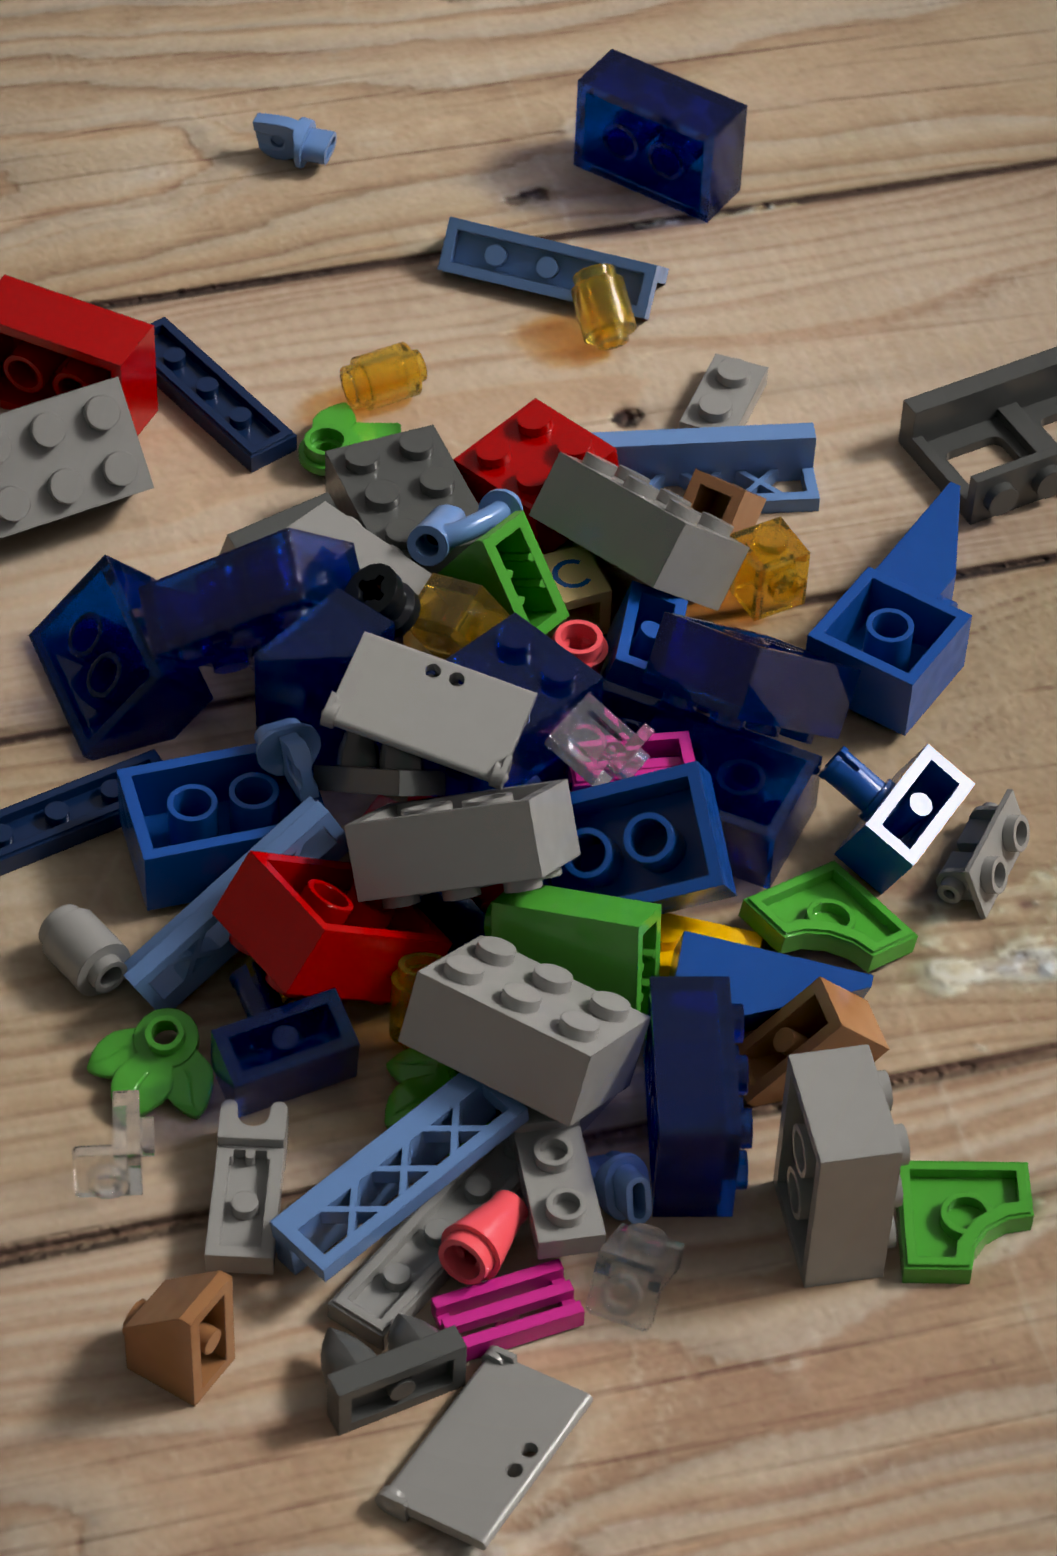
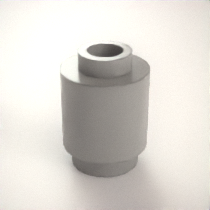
M67 904L55 909L45 918L39 930V940L42 943L43 953L81 994L96 996L108 993L122 983L125 978L123 975L127 972V966L124 962L130 958L129 949L92 911L79 908L73 904Z

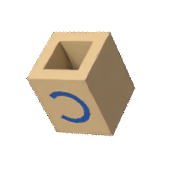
M579 545L543 554L570 615L548 632L549 637H552L561 624L570 620L592 622L600 628L602 634L608 633L611 617L612 589L590 551Z

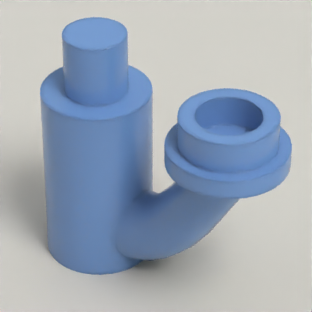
M499 488L489 491L481 499L478 511L467 517L464 511L457 506L448 504L437 506L409 534L407 539L408 552L421 565H437L455 547L484 535L513 512L523 511L521 500L514 492Z

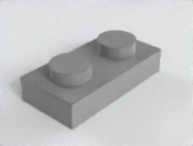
M716 353L679 421V429L745 426L767 385L768 367Z

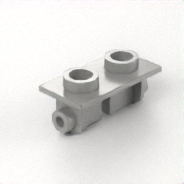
M1013 789L1006 790L999 805L987 802L973 809L957 841L959 852H951L943 869L936 878L937 893L942 900L952 904L958 903L960 900H973L980 919L987 918L998 895L1005 890L1008 875L1020 852L1026 849L1029 842V823L1027 818L1021 814Z

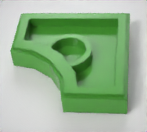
M835 860L743 899L738 915L778 953L783 954L800 949L826 951L849 959L866 972H870L912 953L918 938L915 932Z
M910 1161L908 1165L901 1166L900 1177L903 1187L902 1207L896 1208L902 1283L970 1284L973 1262L985 1245L1005 1234L1028 1231L1032 1228L1034 1212L1028 1162Z

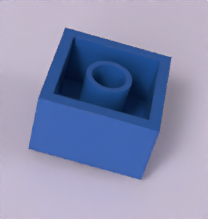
M868 566L807 635L801 686L905 736L964 667L972 615Z

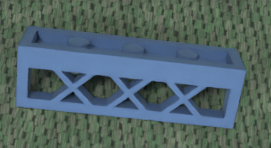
M449 217L437 269L649 320L657 283L666 284L669 272L668 268L454 217Z
M813 423L591 432L617 449L619 465L630 468L651 480L649 484L659 490L669 486H679L686 490L695 469L729 483H735L745 490L766 498L767 500L761 514L819 511L820 496L813 468L816 447V433ZM801 480L803 491L782 492L772 485L777 481Z
M311 796L305 799L250 849L251 851L339 861L349 852L345 831L319 800L315 802ZM249 851L124 962L127 966V972L123 976L155 1010L176 1008L239 951L229 941L228 936L230 933L213 916L212 912Z
M462 1073L457 1074L270 1221L278 1260L294 1275L308 1266L324 1282L328 1281L529 1120L528 1108L522 1103ZM496 1108H497L500 1112H502V1114H501L500 1116H498V1117H497L495 1120H493L490 1124L486 1125L489 1121H491L494 1117L497 1116ZM450 1153V1155H449L447 1158H445V1159H444L442 1162H440L438 1165H435L436 1163H438L441 1159H443L446 1155H448V1154ZM397 1194H399L398 1197H396L394 1200H392L389 1204H387L386 1206H383V1205H385L388 1201H390L392 1198H394ZM347 1235L345 1239H343L335 1247H333L326 1254H324L325 1251H327L329 1248H331L334 1244H336L339 1240H341L344 1236Z

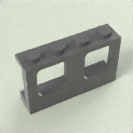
M1057 347L903 401L899 444L941 492L950 481L961 486L959 512L970 525L994 516L1003 515L1010 510L1041 499L1050 498L1057 494V442L1043 428V426L1057 421ZM989 445L1001 446L1014 460L972 475L969 484L948 461Z

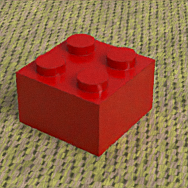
M537 398L453 459L478 505L489 491L499 488L510 490L520 498L523 511L542 554L555 551L569 540L567 537L529 516L559 453L562 452L583 460L586 452H590L613 463L617 467L619 466L617 449Z

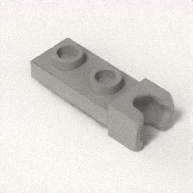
M227 1099L221 1104L217 1134L218 1146L204 1254L205 1271L221 1270L229 1273L274 1275L276 1244L275 1238L272 1235L270 1221L280 1214L289 1138L288 1107L283 1102L273 1103L268 1119L258 1126H249L240 1121L238 1118V1104L235 1100Z
M526 1106L528 1108L529 1120L508 1137L512 1156L515 1157L524 1201L528 1209V1218L537 1259L605 1251L606 1232L582 1136L580 1120L568 1127Z

